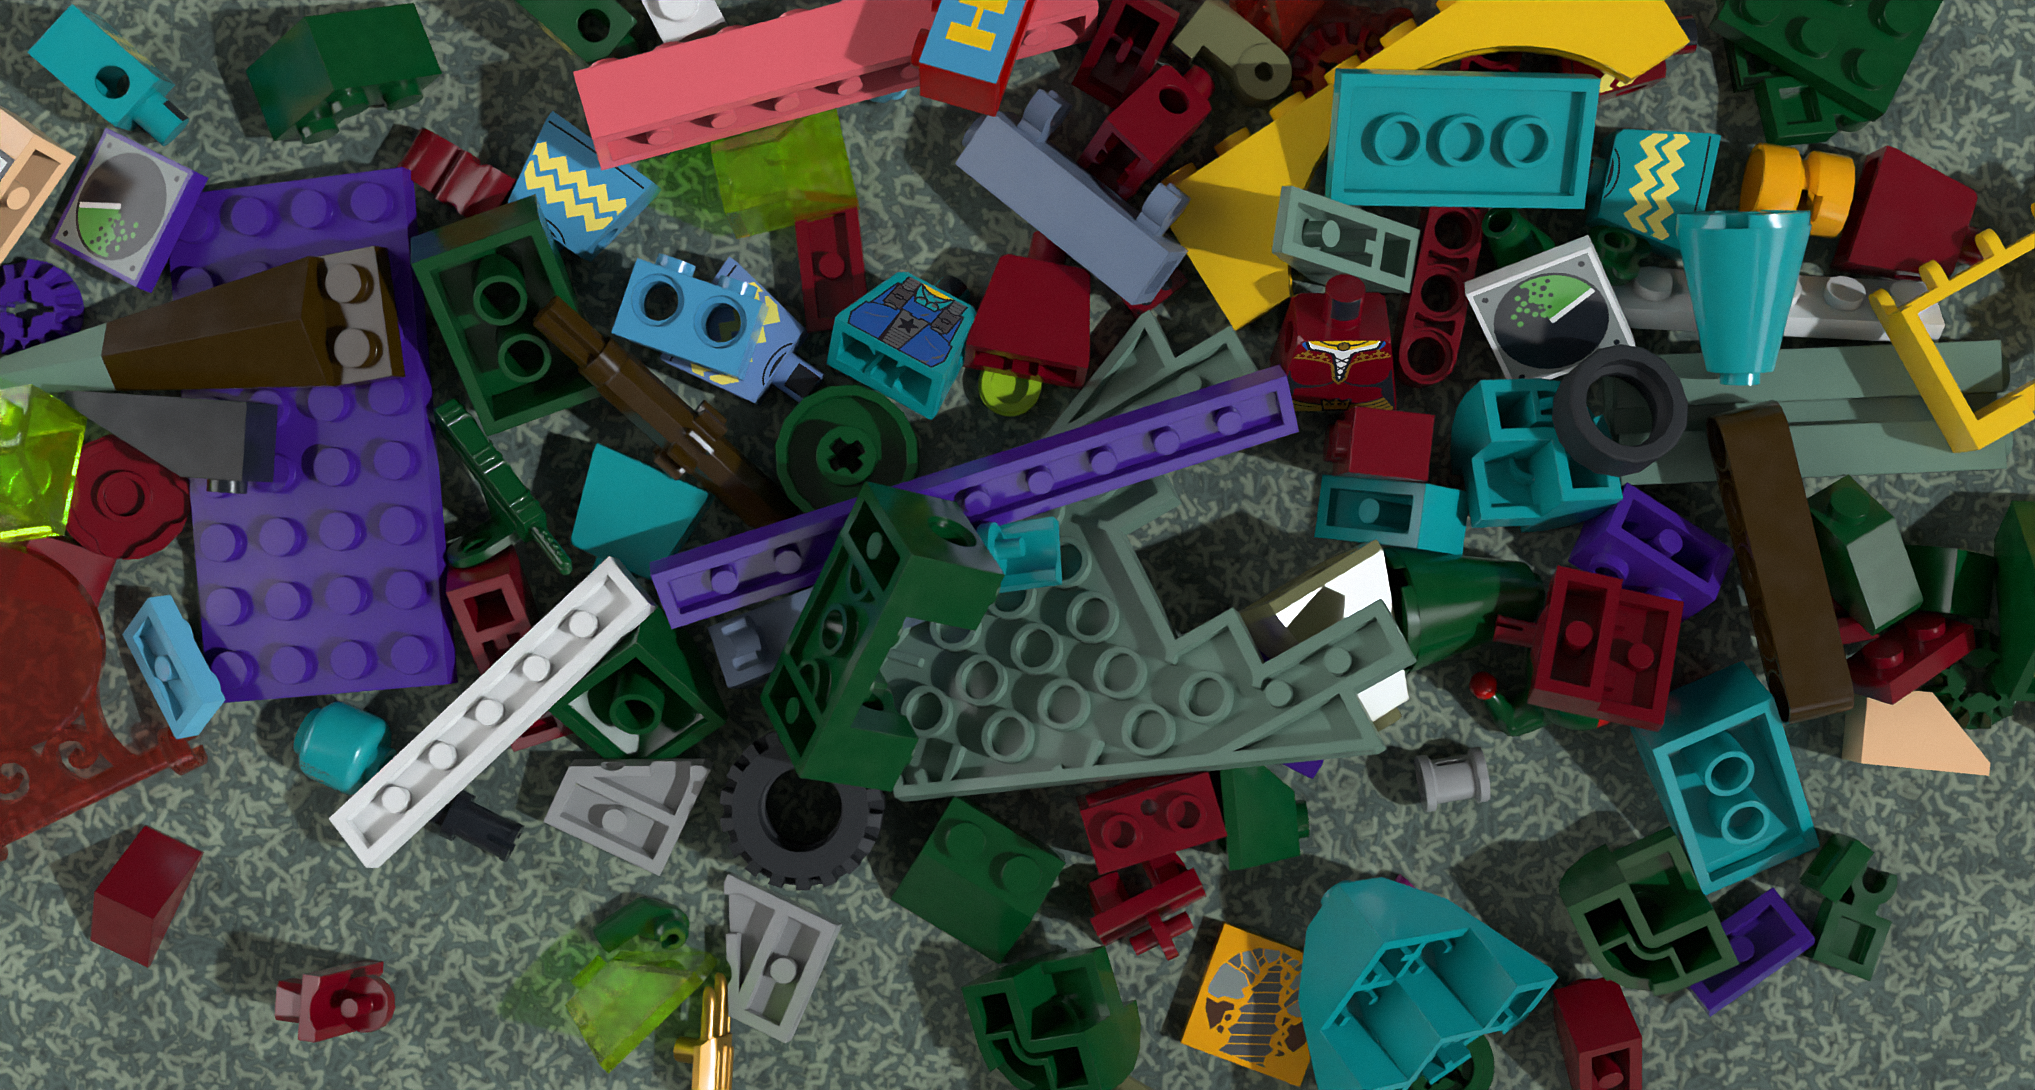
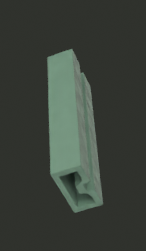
M2001 340L1934 343L1973 413L1997 400V393H2005L2010 383V367L2007 358L2002 355ZM1893 345L1780 349L1774 371L1760 373V384L1745 386L1719 384L1720 373L1706 371L1702 353L1663 354L1656 356L1666 361L1681 380L1688 401L1687 426L1674 448L1643 471L1621 476L1619 479L1621 487L1627 482L1632 486L1717 482L1706 435L1707 418L1709 415L1769 400L1777 401L1786 415L1802 479L1845 477L1848 474L1853 477L2007 469L2006 457L2012 450L2013 431L1980 450L1953 453ZM1602 377L1604 418L1612 440L1627 446L1641 444L1649 437L1652 431V415L1647 401L1634 386L1626 381L1615 377Z

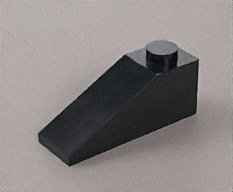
M65 390V404L180 477L207 479V492L247 494L248 481L273 482L278 405Z

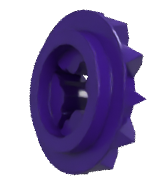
M33 259L2 265V271L0 272L1 354L10 355L80 332L84 319V303L81 292L70 275L53 264ZM27 293H31L34 302L54 308V311L43 312V315L34 316L31 321V327L27 329L26 319L6 312V308H15L16 305L25 304Z

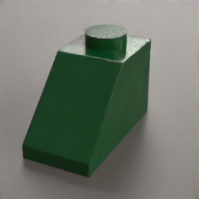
M1849 474L1807 498L1830 595L1871 636L1920 608L1923 597L1893 515Z

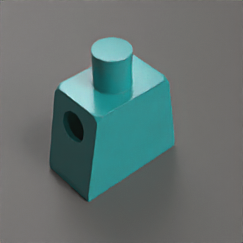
M597 443L592 454L570 544L597 556L590 573L611 556L619 559L631 574L633 572L652 580L649 562L680 552L711 506L715 495L682 479L675 481L662 470Z

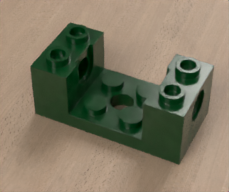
M865 481L759 697L800 778L892 792L904 767L913 759L919 738L906 715H900L895 708L893 695L886 689L888 684L880 671L890 648L894 647L899 641L906 617L976 631L988 607L995 602L1000 591L1001 582L1005 576L957 502Z

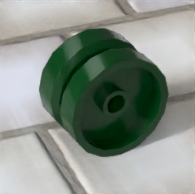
M859 385L828 386L803 398L785 418L775 445L777 475L789 500L804 513L858 497L865 481L891 487L918 478L920 472L919 441L904 412L885 395ZM846 447H856L862 453L858 457L862 464L854 471H850L845 467L842 468L839 464V454Z

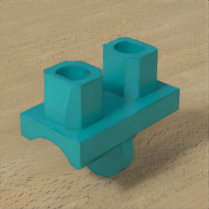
M1053 516L1011 522L1001 526L996 522L982 523L977 527V534L1005 574L999 593L1062 585L1059 521Z

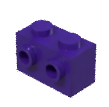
M1627 482L1621 487L1623 499L1607 511L1584 522L1568 562L1582 571L1623 579L1622 589L1683 601L1684 606L1681 623H1683L1715 601L1735 550Z

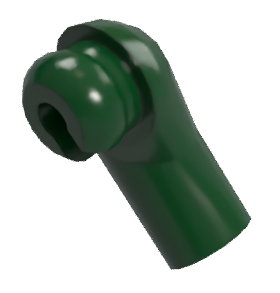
M645 896L636 898L594 925L593 932L600 945L608 953L636 935L661 942L662 949L676 950L682 947L689 937V919L677 905Z

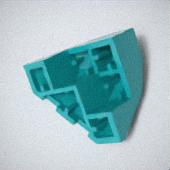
M1383 877L1359 881L1343 880L1332 886L1321 899L1322 907L1306 930L1298 1003L1318 1090H1407L1421 1076H1424L1428 1083L1432 1085L1471 1058V1053L1466 1047L1470 1042L1483 1034L1501 1031L1504 1035L1523 1022L1555 983L1558 976L1550 967L1447 898Z

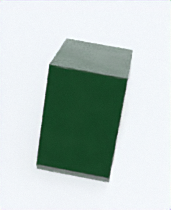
M1904 544L1923 597L1920 608L1915 611H1930L1939 614L1989 620L1996 564L1995 556L1956 548Z

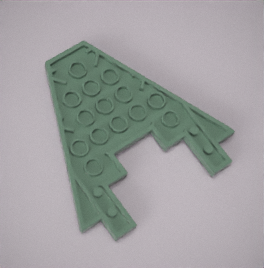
M1148 310L1140 315L1043 438L1257 372L1258 370L1238 333L1231 325L1177 357L1157 318ZM1166 473L1017 520L1024 521L1053 516L1059 521L1062 585L999 593L995 602L988 607L976 631L929 621L902 630L899 641L894 647L890 648L880 671L888 684L886 689L893 695L895 708L900 715H906L919 740L916 744L913 759L904 767L892 791L895 798L907 802L1379 754L1387 748L1358 694L1416 663L1417 660L1387 605L1381 598L1267 662L1264 661L1240 613L1233 607L1178 638L1127 537L1128 534L1182 504Z

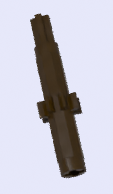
M558 295L554 296L546 307L536 314L532 325L579 366L578 372L594 385L603 397L657 444L652 451L656 454L653 462L671 478L677 481L685 471L691 474L749 527L752 526L754 529L797 515L799 508L781 491V488L723 437L728 431V428L724 425L727 419L706 400H703L694 410L635 356L625 351L610 336L604 338Z

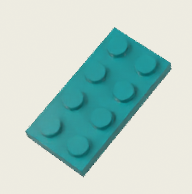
M1336 68L1324 197L1346 205L1585 209L1601 79L1593 74Z

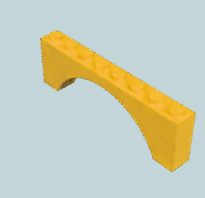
M1438 0L1435 4L1440 11L1439 14L1419 27L1413 18L1398 25L1379 39L1384 49L1364 63L1360 61L1357 55L1348 58L1324 75L1328 86L1308 99H1306L1302 91L1293 94L1269 111L1270 116L1274 120L1269 125L1251 135L1247 127L1238 130L1214 147L1219 157L1200 170H1197L1193 162L1161 181L1166 187L1169 183L1174 184L1191 198L1185 210L1170 228L1180 244L1188 250V257L1234 330H1241L1294 296L1292 267L1271 253L1282 186H1294L1307 191L1319 165L1328 153L1336 68L1429 70L1441 64L1470 56L1502 52H1528L1578 61L1601 70L1624 84H1628L1683 49L1690 42L1664 0Z

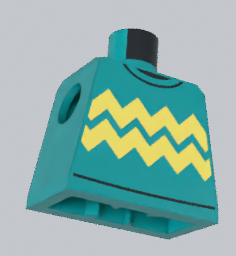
M71 4L27 52L117 128L134 131L139 125L164 147L183 131L190 120L165 97L175 84L101 16L79 6ZM126 74L129 77L130 86L127 93L121 97L117 94L116 87L119 79Z
M1618 129L1603 138L1600 156H1591L1586 193L1591 195L1585 225L1589 227L1605 225L1625 229L1635 237L1647 240L1651 246L1650 252L1670 260L1682 261L1675 230L1676 214L1705 211L1721 135Z

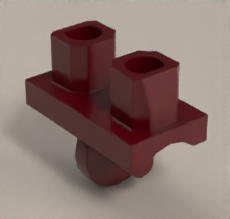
M1176 852L1141 862L1153 888L1131 899L1117 872L1109 873L1087 885L1091 906L1096 915L1090 918V921L1105 947L1150 925L1151 928L1129 938V941L1137 956L1160 945L1168 961L1180 956L1172 938L1194 928L1186 911L1165 921L1162 918L1207 896L1194 867L1187 870L1184 862Z
M362 960L303 974L302 979L289 978L279 981L276 989L275 1019L299 1023L298 1040L313 1043L355 1031L367 1033L383 1028L392 1019L395 1010L394 993L390 985L380 977L383 973L384 961Z

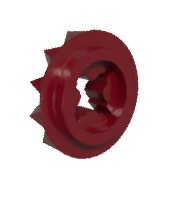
M1343 21L1323 25L1311 32L1301 42L1292 60L1291 84L1294 94L1302 91L1306 99L1328 86L1324 75L1327 73L1326 69L1318 64L1321 59L1329 64L1331 62L1340 64L1347 57H1352L1357 49L1356 55L1364 63L1382 51L1384 47L1379 41V36L1363 25Z

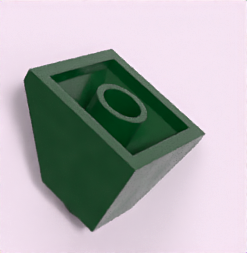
M659 606L548 709L550 713L604 759H673L726 724L728 713L692 635L682 626L671 629L665 611Z
M1265 766L1211 771L1212 786L1228 835L1217 839L1218 856L1229 871L1246 869L1301 855L1299 839L1309 838L1310 833L1305 799L1295 800V791Z

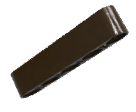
M1775 400L1709 415L1706 421L1708 446L1768 690L1775 699L1781 722L1787 726L1851 710L1854 705L1852 680L1786 415L1780 404Z

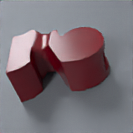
M421 127L416 139L396 167L410 169L413 182L435 195L434 198L449 207L455 206L457 212L466 218L508 204L509 197L517 182L516 179L489 164L481 165L480 159L424 127Z

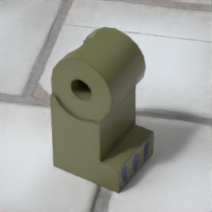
M1206 0L1173 40L1166 53L1184 68L1198 56L1230 82L1233 95L1240 103L1252 108H1263L1274 103L1283 94L1291 81L1292 68L1289 58L1285 53L1222 0Z

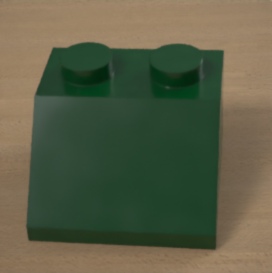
M954 796L947 803L890 899L997 964H1000L1033 919L1066 861L1064 854L969 797Z

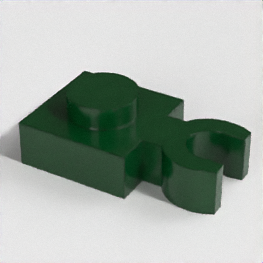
M1793 76L1765 78L1754 88L1766 143L1791 146L1827 142L1838 132L1837 128L1845 132H1856L1871 122L1869 119Z
M1866 864L1844 893L1841 901L1834 904L1827 900H1822L1811 930V934L1815 937V944L1804 951L1802 955L1858 978L1871 981L1892 921L1879 917L1876 913L1879 905L1887 902L1894 895L1898 878L1897 875L1879 870L1874 885L1866 890L1862 882L1867 868Z

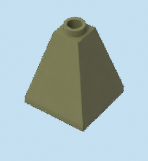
M1377 539L1332 555L1238 611L1257 648L1271 660L1380 598L1385 602L1395 620L1383 549ZM1404 669L1358 694L1378 732L1402 717L1397 706L1409 700Z

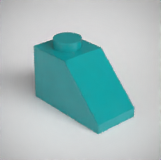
M1322 475L1314 537L1361 544L1377 539L1380 546L1462 555L1469 509L1467 492L1427 483Z

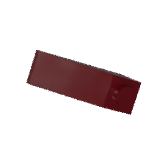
M513 544L473 566L454 568L448 561L446 594L482 676L540 621L531 588ZM547 710L511 744L513 752L573 734L574 732Z

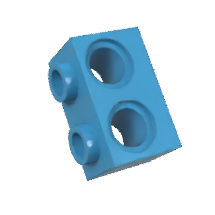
M660 253L655 264L637 258L611 333L623 340L744 381L769 307L763 301L754 299L758 288L724 275H720L717 285L693 278L696 266ZM660 287L674 288L678 295V307L675 313L665 320H652L647 312V300L650 294ZM723 308L737 310L741 319L738 334L727 342L713 341L708 333L710 317L716 311Z

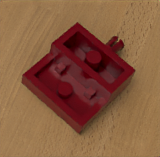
M1557 565L1549 584L1545 609L1536 623L1498 614L1492 642L1498 641L1531 649L1530 657L1533 674L1527 700L1528 704L1655 732L1660 731L1664 724L1684 606L1683 601L1622 589L1623 579Z

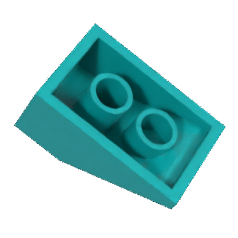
M1743 661L1669 692L1664 724L1659 732L1629 726L1639 755L1672 830L1676 834L1705 895L1820 847L1775 699Z

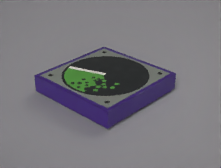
M105 128L50 242L123 281L152 293L208 177L117 132Z

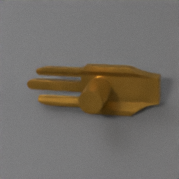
M719 972L715 975L714 989L710 986H706L704 989L700 1038L680 1036L674 1045V1059L677 1062L693 1064L692 1090H732L734 1047L732 1046V1032H730L731 1017L728 1016V983L724 974Z

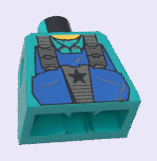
M909 272L895 273L835 317L826 364L932 420L937 415L964 364L968 334L977 314L975 308L969 305L970 292L967 286L953 276H943L933 286Z

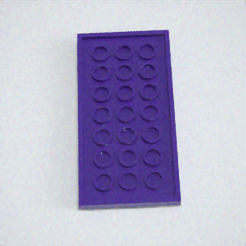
M398 167L201 192L169 257L174 301L307 256L318 257L370 246L388 248L406 376L393 380L338 388L181 390V398L278 405L273 482L248 481L247 494L207 492V479L188 477L204 659L210 671L216 675L219 681L221 692L226 699L223 703L458 683L452 609L446 594L448 563L436 427L433 412L434 404L424 292L411 265V237L419 234L414 182L411 180L410 169Z

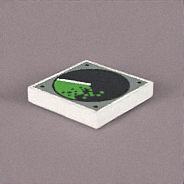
M1589 235L1464 282L1465 294L1506 379L1543 378L1551 380L1569 373L1580 362L1600 348L1619 344L1635 346L1634 336Z

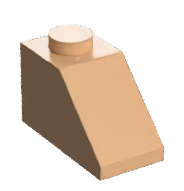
M1914 690L1894 705L1854 693L1853 709L1847 710L1845 716L1842 759L1863 764L1989 776L1990 762L1932 692Z

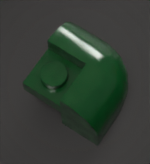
M1671 826L1613 852H1610L1605 843L1585 854L1571 865L1559 881L1561 899L1592 963L1606 981L1610 979L1625 988L1651 991L1655 997L1682 990L1739 965L1715 910L1703 893Z
M1105 945L1067 952L1066 948L1058 949L1002 966L961 987L977 1044L989 1071L991 1072L997 1068L1014 1087L1020 1090H1112L1123 1083L1134 1070L1140 1051L1141 1022L1137 1001L1122 1002Z

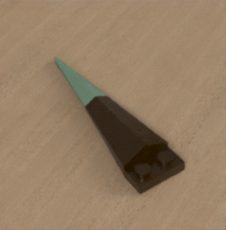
M380 246L364 247L318 257L307 256L0 358V394L65 392V390L104 392L338 388L406 377L388 248Z

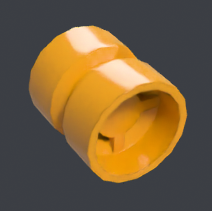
M1760 142L1752 149L1745 165L1738 210L1811 211L1812 227L1810 236L1830 239L1837 237L1848 217L1855 186L1853 159L1845 155L1812 151L1804 159H1801L1799 151L1794 147Z

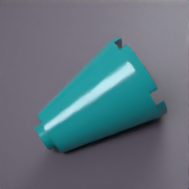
M1719 210L1681 212L1676 214L1675 230L1706 371L1720 373L1719 384L1736 386L1760 384V373L1774 371L1812 227L1811 211Z

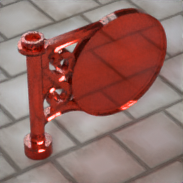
M0 542V793H13L24 780V775L19 772L10 777L3 775L1 771L3 764L16 763L25 768L30 781L28 791L23 796L13 800L0 799V862L8 857L6 845L169 767L175 773L182 776L208 762V756L202 744L193 749L188 744V741L198 737V735L176 739L169 725L158 731L157 738L159 744L144 752L134 754L122 745L109 728L100 702V681L106 661V637L99 611L93 599L78 579L52 558L25 546L7 542ZM83 711L86 726L71 724ZM47 741L41 755L31 748V746ZM66 741H76L83 746L85 752L75 748L68 756V761L74 768H89L96 762L100 753L113 766L89 778L80 777L71 772L62 762L59 748Z

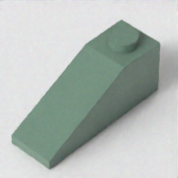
M1282 186L1271 253L1311 281L1324 285L1333 276L1348 274L1359 278L1364 283L1365 293L1411 294L1421 230L1294 186Z

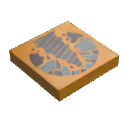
M1223 921L1181 1033L1180 1043L1300 1087L1311 1059L1298 1003L1304 950Z

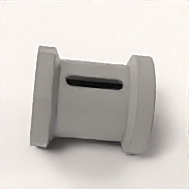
M1480 746L1469 748L1467 753L1463 755L1432 760L1425 754L1415 756L1414 767L1419 798L1425 812L1436 811L1437 804L1471 798H1475L1477 803L1490 800V780L1486 760Z

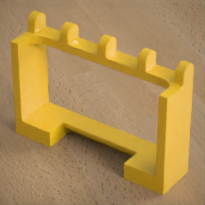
M2035 202L2031 204V211H2032V214H2033L2034 218H2035ZM1988 228L1975 236V242L1984 259L1949 279L1935 260H1930L1921 265L1919 273L1928 291L1899 307L1896 306L1890 294L1883 288L1868 296L1873 311L1953 453L1980 450L2034 420L2035 379L1973 413L1918 313L2034 249L2035 231L2004 247L2000 238L1992 229Z

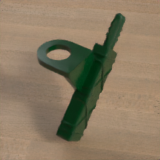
M452 398L434 408L435 423L439 432L479 482L491 515V519L457 539L448 548L446 557L451 566L454 568H465L476 565L522 538L525 544L535 539L559 572L563 575H569L572 572V561L547 530L546 513L541 508L540 502L534 499L530 489L520 481L512 466L503 459L502 453L493 446L492 440L486 437L474 417L466 411L464 404ZM490 539L480 548L464 553L476 543Z

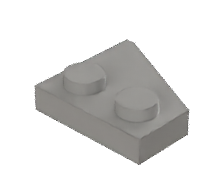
M574 759L567 769L543 822L660 876L714 762L707 759Z
M730 873L724 881V895H729L730 933L726 934V959L731 966V980L727 985L728 1016L783 1043H787L792 1040L842 923L764 886Z

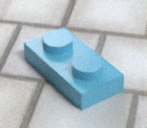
M164 595L147 598L122 635L175 738L181 739L199 735L226 699L221 692L216 675L210 671L193 638L190 625L183 619L172 596Z

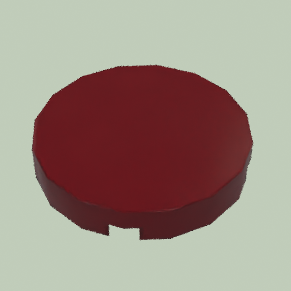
M113 433L84 444L66 462L58 483V512L68 533L88 551L113 559H142L163 550L182 532L191 509L188 477H180Z

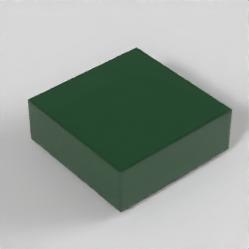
M1840 833L1832 834L1799 878L1801 880L1800 884L1817 897L1837 904L1875 852L1855 838Z

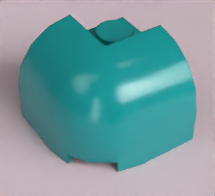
M1543 378L1480 380L1465 394L1458 405L1451 433L1452 475H1463L1472 528L1520 526L1521 533L1545 531L1592 519L1623 499L1619 477L1592 472L1574 461L1559 442L1552 421L1553 398L1561 381ZM1588 408L1592 422L1604 436L1612 440L1604 415L1596 417Z

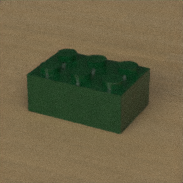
M536 194L411 237V265L487 437L602 396L596 390V387L578 372L579 366L532 325L536 314L545 308L556 295L587 321Z

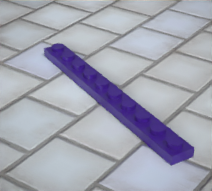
M1279 364L891 487L957 502L975 531H977V527L982 523L996 522L999 526L1281 438L1299 432L1287 375ZM857 497L649 562L650 576L671 629L814 585Z

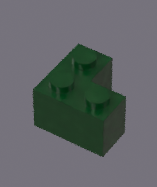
M414 3L305 16L245 70L273 141L300 137L303 144H314L335 136L339 132L338 124L341 121L362 113L372 105L385 104L386 109L389 111L414 105L423 99L422 90L442 75Z

